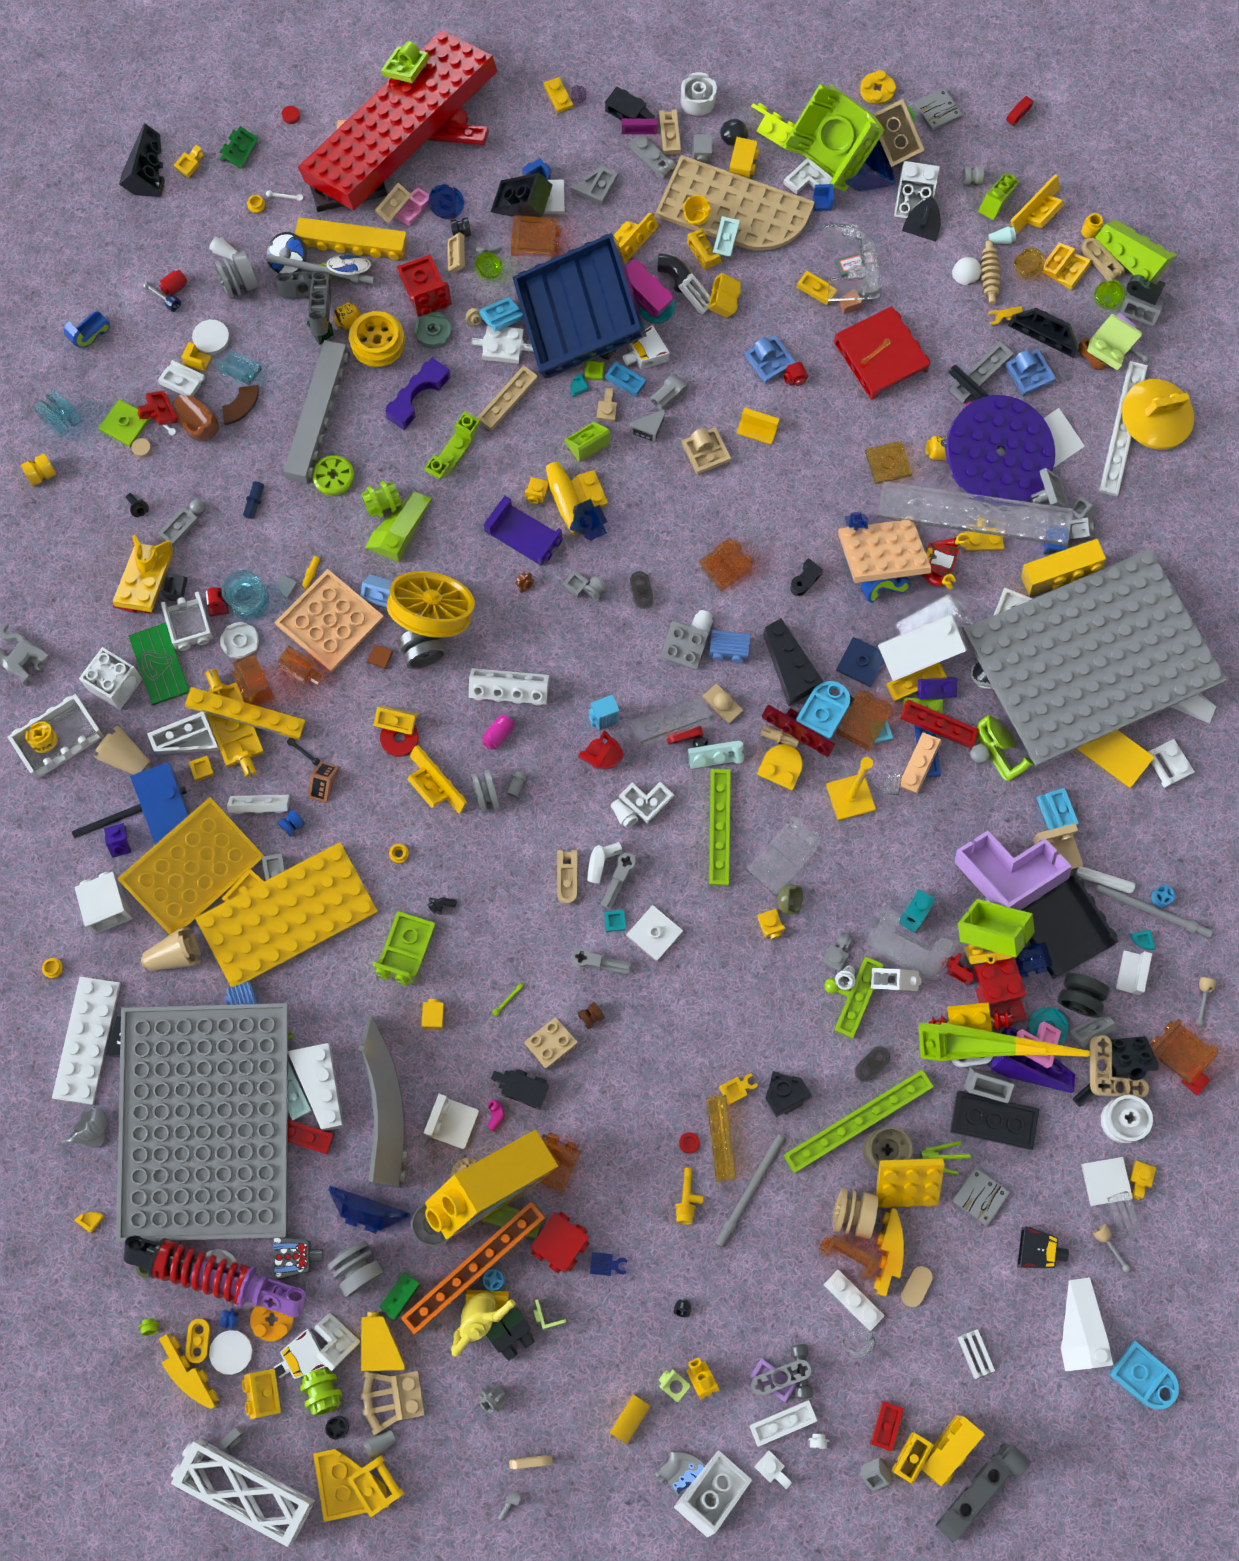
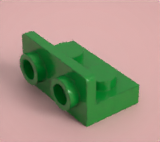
M242 126L237 131L233 129L228 137L231 140L229 145L225 143L220 151L223 154L220 158L221 161L227 159L240 169L259 139Z
M404 1272L380 1305V1309L393 1320H397L421 1286V1283Z

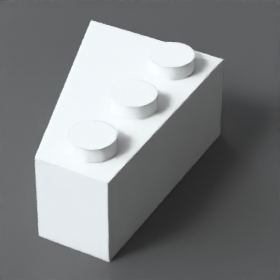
M204 711L147 733L153 750L158 755L220 751Z

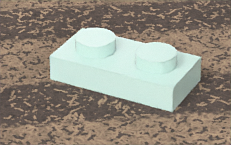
M722 216L713 254H720V256L731 258L740 220Z

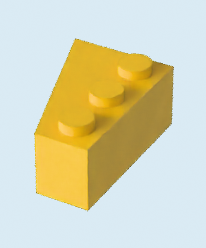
M956 1415L934 1444L921 1471L937 1485H947L953 1477L952 1473L964 1463L967 1458L966 1456L985 1434L964 1416Z

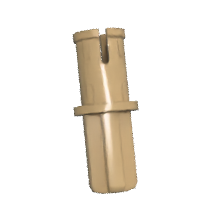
M766 724L763 725L762 730L765 731H761L760 736L774 740L776 744H787L794 748L798 746L799 740L783 732L782 729L778 730Z

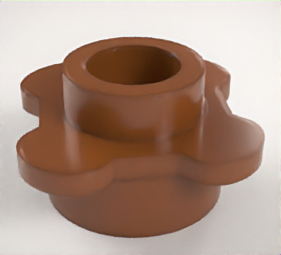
M530 572L527 574L522 573L516 579V585L520 588L519 591L521 593L529 590L534 582Z

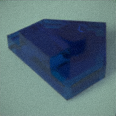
M589 499L574 506V517L570 530L575 533H581L590 541L607 533L603 524L608 521L600 505L594 507L592 500Z

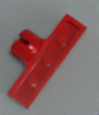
M459 108L428 140L485 145L489 130L485 126L467 125L468 114L463 108Z

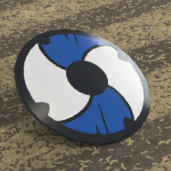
M282 232L277 234L270 241L267 248V254L303 262L306 261L307 252L305 244L294 233ZM268 262L269 266L278 274L299 272L301 270L296 267Z

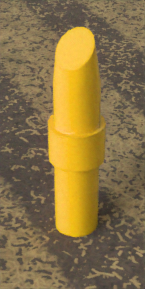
M318 556L313 557L305 573L302 583L305 591L316 574V569L321 560Z

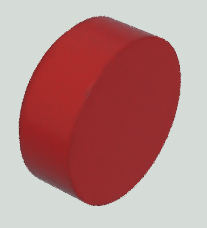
M287 106L282 110L281 114L284 122L294 124L300 119L299 110L295 106Z
M688 1132L680 1137L679 1147L684 1153L692 1154L698 1150L700 1141L696 1134Z

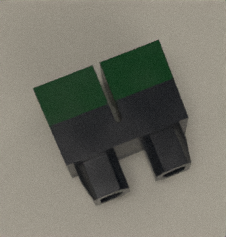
M518 1307L502 1318L512 1336H510L501 1321L492 1325L486 1334L498 1353L501 1352L508 1361L518 1355L512 1345L518 1339L525 1349L535 1343L530 1333L531 1328Z

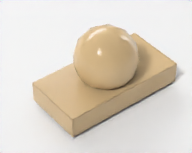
M717 683L702 696L728 724L743 712V709L732 699L731 695L725 692Z

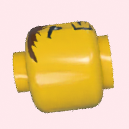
M347 302L335 309L333 320L338 328L342 327L345 330H349L353 322L361 316V313L356 304L352 305L350 302Z

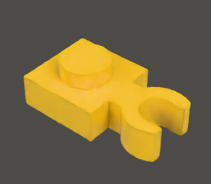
M752 1073L747 1074L742 1081L736 1077L719 1086L728 1106L748 1095L746 1090L751 1091L758 1086L757 1083L754 1085L748 1083V1079L753 1076Z

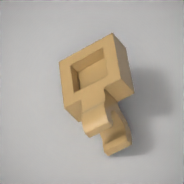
M605 388L604 401H598L596 420L615 422L617 403L612 402L613 388Z

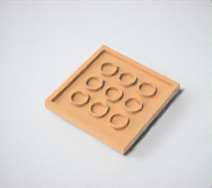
M913 519L838 529L839 538L854 583L931 573V566Z
M327 569L274 623L332 673L384 620V616Z

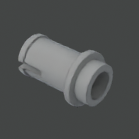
M516 771L515 774H512L513 779L506 793L518 798L523 783L527 782V776Z

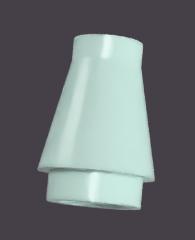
M1007 226L988 234V238L993 244H1012V242L1016 241L1014 227Z

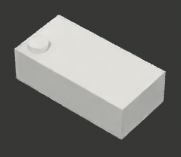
M953 613L878 645L893 681L967 651Z

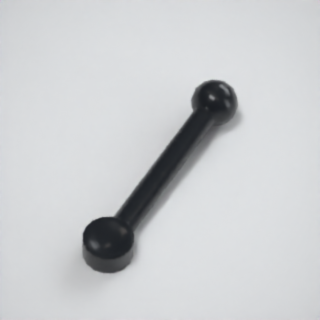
M289 738L287 740V744L289 746H293L297 750H299L302 754H304L306 757L312 760V763L314 765H318L320 763L319 758H314L313 756H311L308 752H306L304 749L298 746L293 738Z

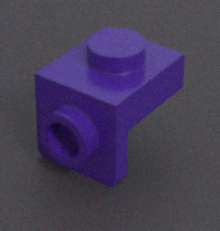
M124 823L104 828L106 846L113 858L131 853Z

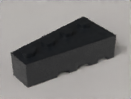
M782 618L765 627L763 636L781 683L786 702L790 706L811 694L813 689L822 683L823 680Z

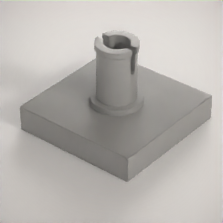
M1047 468L1040 470L1045 489L1031 495L1034 498V504L1037 506L1049 500L1050 505L1060 512L1070 511L1059 476Z

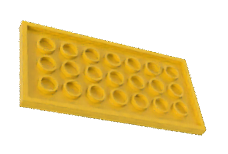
M341 842L197 916L195 919L230 986L234 987L255 979L378 913Z

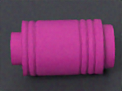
M504 714L498 716L483 734V745L490 750L492 748L497 749L514 729L515 723Z

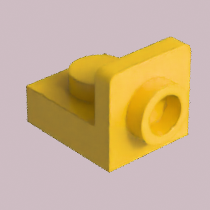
M531 477L528 488L525 490V499L532 504L544 503L549 482Z
M776 909L757 915L765 938L770 937L773 940L782 936L785 926L782 925Z

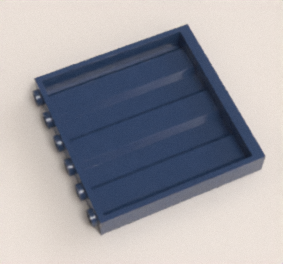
M612 233L605 234L599 239L587 242L581 247L571 249L563 255L553 257L545 263L537 264L535 267L527 271H521L518 275L512 277L539 373L545 379L647 337L618 240Z

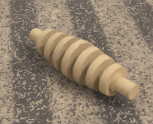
M986 241V249L982 251L981 280L984 294L988 297L989 304H995L996 296L999 295L1001 269L997 250L993 248V242Z

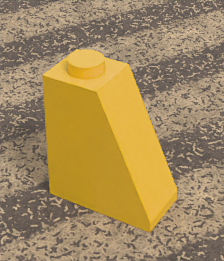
M380 1312L367 1313V1317H362L361 1371L406 1370V1363L386 1317H380Z

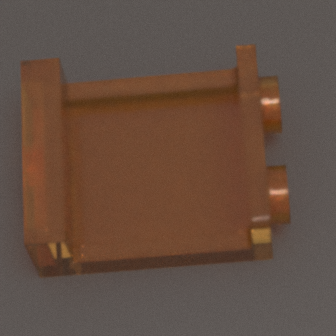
M514 215L511 256L519 257V252L551 254V259L555 257V253H559V242H556V238L560 237L561 226H557V218Z
M859 689L835 733L870 752L894 708L887 701L878 700L870 692Z
M1178 1018L1174 1023L1171 1021L1165 1027V1033L1161 1037L1158 1035L1152 1041L1151 1046L1155 1057L1191 1085L1217 1057L1219 1049L1213 1044L1210 1047L1183 1027L1181 1025L1182 1021Z
M836 1235L823 1239L819 1250L822 1251L820 1256H828L833 1248L863 1265L857 1277L864 1281L871 1279L880 1261L879 1259Z

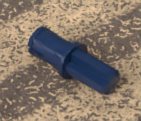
M257 481L252 483L250 494L246 497L247 503L243 516L247 519L254 518L258 504L261 503L260 497L264 484Z

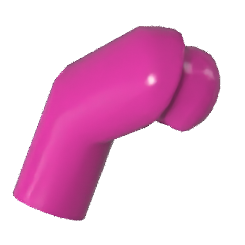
M491 1100L488 1103V1108L492 1118L486 1127L495 1132L504 1119L505 1114L500 1101Z

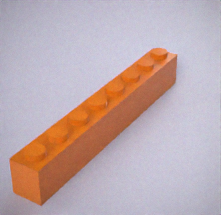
M531 1201L401 1317L403 1322L414 1335L419 1333L547 1218L534 1201Z

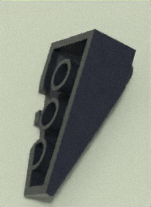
M143 124L122 171L119 185L133 195L160 197L165 183L164 177L159 174V169L163 168V163L159 162L158 154L162 152L160 134L147 124Z

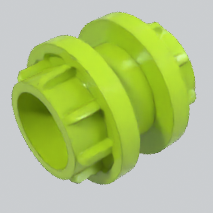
M384 480L379 482V488L373 490L370 485L366 487L367 491L361 494L369 516L377 515L378 518L383 517L382 511L390 508L392 513L396 512V507L402 503L394 483H385Z
M320 1368L306 1374L302 1379V1385L300 1386L301 1394H308L309 1399L304 1403L305 1408L310 1410L314 1416L330 1413L338 1409L341 1404L342 1392L340 1389L334 1390L333 1387L338 1378L336 1374H332L330 1369Z

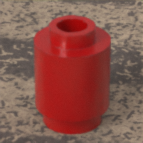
M179 269L177 271L173 270L160 280L161 285L159 287L165 295H173L182 289L188 281Z

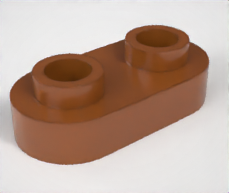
M1083 338L1078 344L1079 353L1086 357L1094 369L1104 370L1108 364L1087 352L1090 339Z

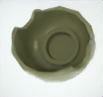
M793 884L785 885L777 896L778 907L785 914L799 913L803 902L802 887ZM790 898L793 899L792 901H793L794 905H790V906H789V899H790Z

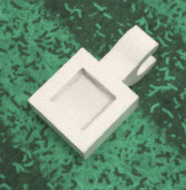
M769 1450L754 1466L770 1483L775 1478L785 1489L792 1484L781 1472L785 1466Z

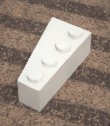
M326 1043L288 1051L320 1128L323 1131L344 1128L331 1045Z

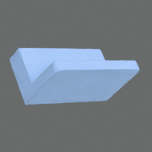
M368 575L362 582L360 596L367 602L387 607L390 586L393 581Z

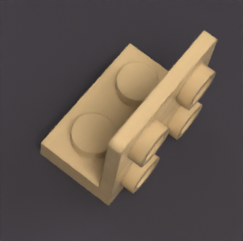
M1076 823L1037 833L1033 838L1034 845L1046 838L1057 850L1056 857L1061 854L1072 866L1071 870L1083 866L1074 839V835L1078 832Z

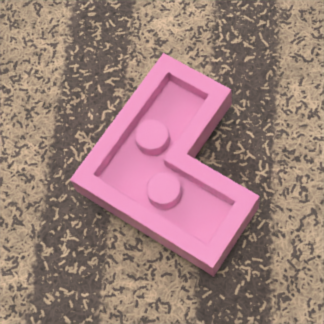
M1042 1022L1039 1025L1036 1036L1021 1029L1017 1032L1016 1037L1058 1045L1061 1030L1046 1022ZM1055 1055L1025 1056L1049 1068L1053 1064Z

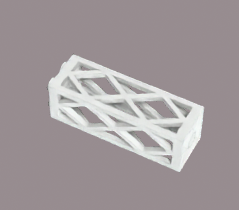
M202 1439L193 1441L192 1444L188 1443L182 1454L184 1459L181 1465L177 1464L171 1474V1477H173L172 1485L287 1547L295 1542L316 1500ZM204 1455H207L208 1457L214 1459L202 1461ZM222 1466L234 1489L215 1491L203 1468ZM197 1469H198V1471H199V1473H200L202 1479L204 1480V1482H205L207 1488L204 1487V1485H203V1483H202L200 1477L198 1476V1474H197V1472H196ZM231 1469H233L243 1489H241ZM242 1475L264 1487L249 1488ZM273 1493L285 1516L265 1518L253 1495ZM245 1496L248 1497V1499H249V1501L251 1502V1504H252V1506H253L255 1512L257 1513V1515H255L253 1509L251 1508V1506H250V1504H249V1502H248V1500H247V1498H246ZM239 1497L245 1509L225 1498ZM292 1502H294V1503H296V1504L299 1505L298 1508H297V1510L295 1509V1507H294V1505L292 1504ZM289 1524L286 1531L275 1526Z

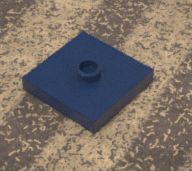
M853 637L836 671L871 688L884 659L880 649Z

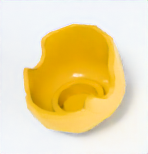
M693 195L683 204L685 219L691 225H702L711 216L710 204L702 195Z

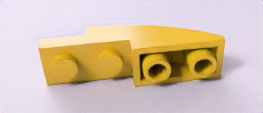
M894 1208L889 1209V1212L885 1211L882 1219V1224H885L883 1233L879 1232L876 1242L877 1245H880L878 1250L886 1252V1256L882 1255L879 1263V1268H882L880 1277L876 1276L873 1289H876L875 1294L882 1297L887 1295L891 1277L900 1278L903 1266V1231L897 1210Z
M166 1334L159 1338L169 1357L162 1362V1365L175 1384L201 1405L210 1409L218 1407L217 1401L219 1397L214 1389L210 1390L206 1382L209 1381L206 1372L203 1369L199 1370V1368L189 1370L191 1363L186 1358V1355H181L178 1349L181 1347V1344L177 1337Z

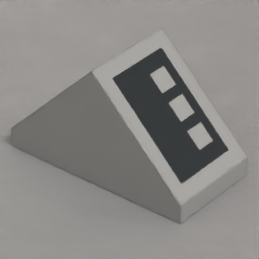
M664 410L630 422V434L655 442L665 420Z

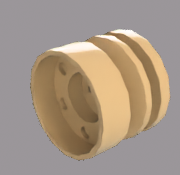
M842 1187L834 1205L833 1231L839 1233L842 1224H844V1234L847 1235L851 1226H855L856 1237L870 1239L876 1220L878 1195L863 1192L860 1201H857L856 1190L851 1191L848 1199V1189Z

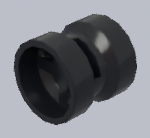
M468 217L462 218L461 221L456 219L450 220L453 236L459 232L464 234V236H471Z
M336 1416L328 1420L325 1426L327 1436L338 1440L347 1435L349 1431L347 1419L342 1416Z

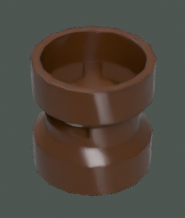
M595 1002L589 1004L586 1010L582 1009L577 1012L588 1030L597 1021L601 1022L605 1019L604 1014Z

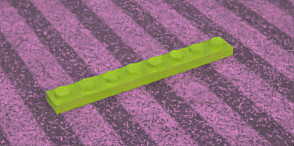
M922 1069L790 1150L783 1157L794 1174L934 1086Z

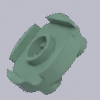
M431 312L421 319L419 317L414 326L417 341L428 348L444 346L449 341L452 333L450 322L443 314L438 312ZM432 327H435L437 331L435 333H431L428 330H431Z

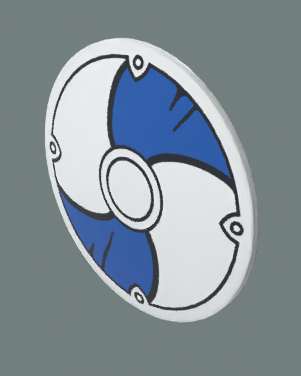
M338 255L327 261V268L329 270L345 275L360 274L371 267L368 259L357 255Z

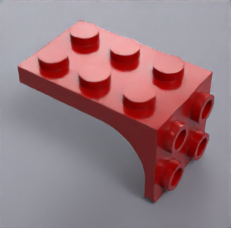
M431 254L396 266L418 317L452 305L449 285L447 282L442 281Z

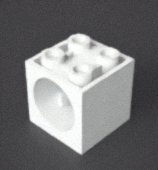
M103 647L79 677V680L89 692L118 710H121L143 680L134 666Z

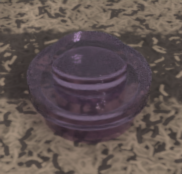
M575 85L572 88L571 97L578 104L586 99V91L583 86Z

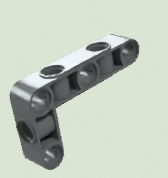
M325 271L278 274L276 276L278 295L282 298L310 296L308 316L311 334L315 336L325 335L328 332L331 308L329 274Z
M1006 1443L1000 1445L1001 1449L998 1453L990 1457L991 1461L989 1463L986 1462L971 1480L972 1484L969 1487L966 1486L937 1521L935 1526L951 1542H955L1010 1475L1019 1477L1030 1466L1031 1461L1014 1445ZM992 1469L997 1472V1478L993 1482L988 1479V1473ZM967 1503L969 1512L967 1515L962 1516L960 1507L962 1504Z

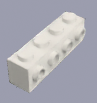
M472 668L469 676L468 698H474L475 700L490 699L495 702L512 701L516 704L523 702L532 703L533 705L546 704L549 675Z

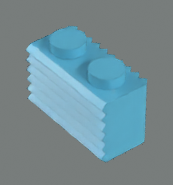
M613 695L591 702V709L588 710L590 716L588 718L592 727L596 726L597 730L600 731V728L603 729L604 727L611 726V724H618L619 708Z

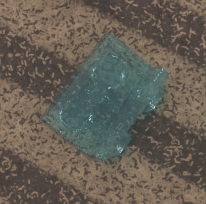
M231 350L223 360L217 358L215 361L218 371L222 375L231 376L238 383H245L249 386L262 370L261 365Z

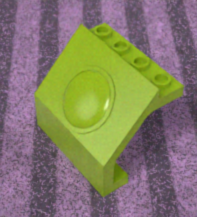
M820 83L785 140L783 147L785 150L809 158L832 177L830 184H833V188L846 191L885 129L871 112L832 84L827 86Z

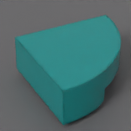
M581 373L575 376L571 384L572 398L589 390Z
M1151 930L1130 934L1132 941L1138 947L1140 946V948L1142 947L1145 950L1156 949Z

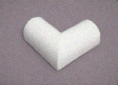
M632 782L619 795V798L635 811L641 819L648 823L675 795L661 782L647 795Z

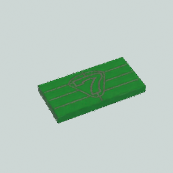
M166 623L129 635L153 706L189 693L190 690Z

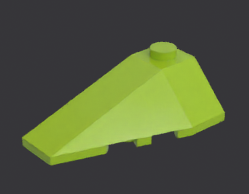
M414 491L396 509V512H393L372 532L365 549L400 562L432 498Z

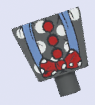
M274 1237V1279H283L311 1272V1263L323 1262V1249L311 1250V1241Z

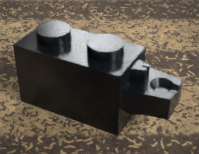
M616 87L605 101V112L621 121L622 119L655 118V115L649 112L646 108V103L641 98H637L627 90Z
M516 1069V1071L506 1070L504 1074L497 1071L493 1072L491 1080L500 1083L499 1088L502 1089V1096L541 1110L549 1089V1085L546 1084L547 1080L535 1076V1079L527 1076V1072Z

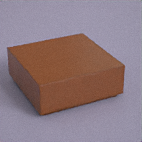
M374 644L367 663L386 669L393 651Z

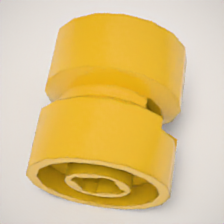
M45 453L35 457L34 462L29 460L21 464L25 475L33 487L41 483L43 478L49 479L57 475Z

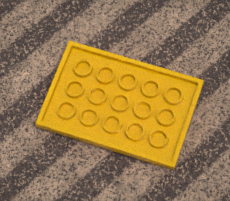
M209 797L121 874L117 880L170 935L179 928L188 926L236 883L249 868L251 869L265 856L215 801Z

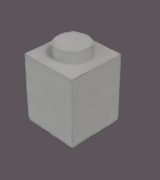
M694 134L693 159L703 163H711L712 135Z

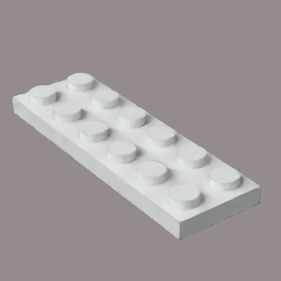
M79 977L52 1099L94 1105L120 991V982Z

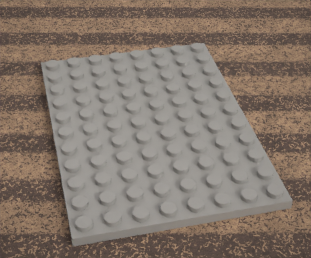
M1151 549L964 628L962 631L1035 766L1050 761L1227 681Z
M288 1003L121 1008L116 1242H125L128 1237L134 1235L150 1241H160L162 1238L172 1241L287 1237Z

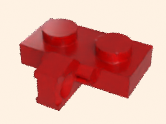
M165 391L146 393L148 403L138 406L137 415L139 419L156 418L159 426L177 423L178 417Z

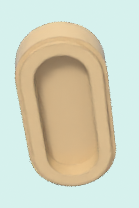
M919 1266L912 1270L901 1292V1300L906 1306L916 1307L922 1302L932 1282V1273L928 1268Z
M551 1455L510 1459L509 1469L552 1465L553 1459Z

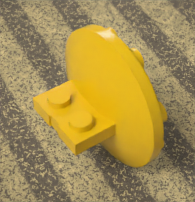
M1148 379L1134 385L1124 397L1122 419L1129 435L1136 441L1152 449L1167 450L1180 445L1190 435L1194 425V410L1188 393H1184L1180 388L1168 381Z

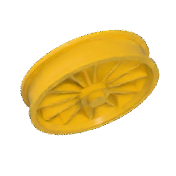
M414 571L398 576L391 583L387 610L391 618L403 628L428 637H451L464 632L469 627L475 600L469 589L459 581L440 573Z

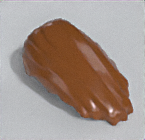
M180 394L179 397H176V400L173 401L175 404L174 410L180 424L188 432L189 436L198 441H208L219 430V424L214 412L210 411L203 402L197 400L194 396Z

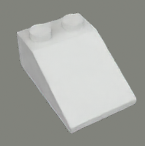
M718 1450L686 1489L674 1508L706 1537H709L717 1532L752 1479Z

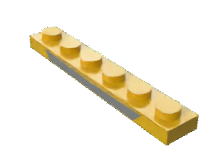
M193 687L190 688L185 702L186 708L200 712L204 711V713L297 740H300L305 725L304 719Z

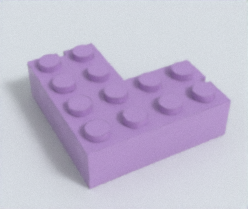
M989 831L975 838L973 843L970 841L956 850L955 864L991 903L1017 910L1023 909L1068 880L1072 868L1061 854L1056 857L1057 850L1046 838L1013 858Z

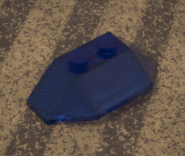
M330 1186L328 1189L340 1217L346 1219V1224L357 1227L358 1223L365 1225L364 1230L374 1234L377 1233V1230L383 1232L409 1219L411 1216L408 1212Z

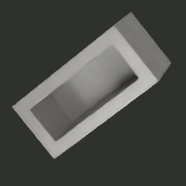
M970 1067L964 1087L969 1093L1009 1103L1014 1083L1010 1078Z

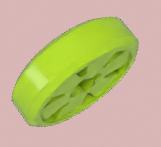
M331 455L322 458L316 463L312 478L315 487L322 494L339 496L346 493L352 487L355 475L353 467L347 459ZM332 473H336L335 479H331L330 475Z

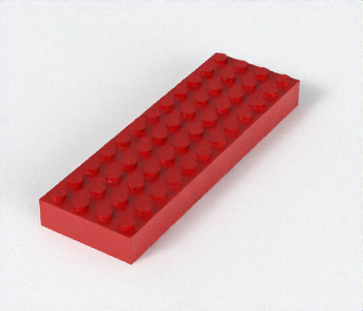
M441 30L420 50L428 52L430 58L413 83L392 78L388 80L298 166L304 182L348 208L355 210L428 140L453 113L461 108L497 73L493 55Z

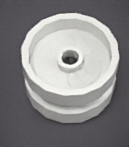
M1124 1095L1110 1101L1103 1108L1101 1114V1126L1105 1134L1111 1140L1118 1143L1129 1144L1144 1138L1150 1132L1153 1125V1114L1149 1105L1134 1095Z

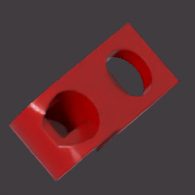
M218 587L207 589L206 600L209 616L229 614L228 601L223 589Z

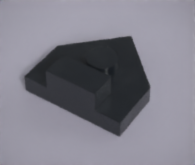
M775 1071L772 1072L765 1099L776 1117L783 1113L786 1115L801 1107L803 1102L812 1098L810 1091L801 1078L783 1075Z

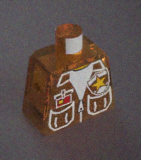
M289 645L278 660L279 671L303 684L310 680L318 685L323 678V674L315 670L314 661ZM298 664L306 668V670H300Z

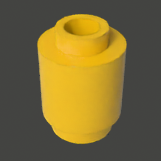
M1092 213L1087 216L1081 229L1083 237L1086 239L1096 237L1103 226L1102 216L1098 213Z

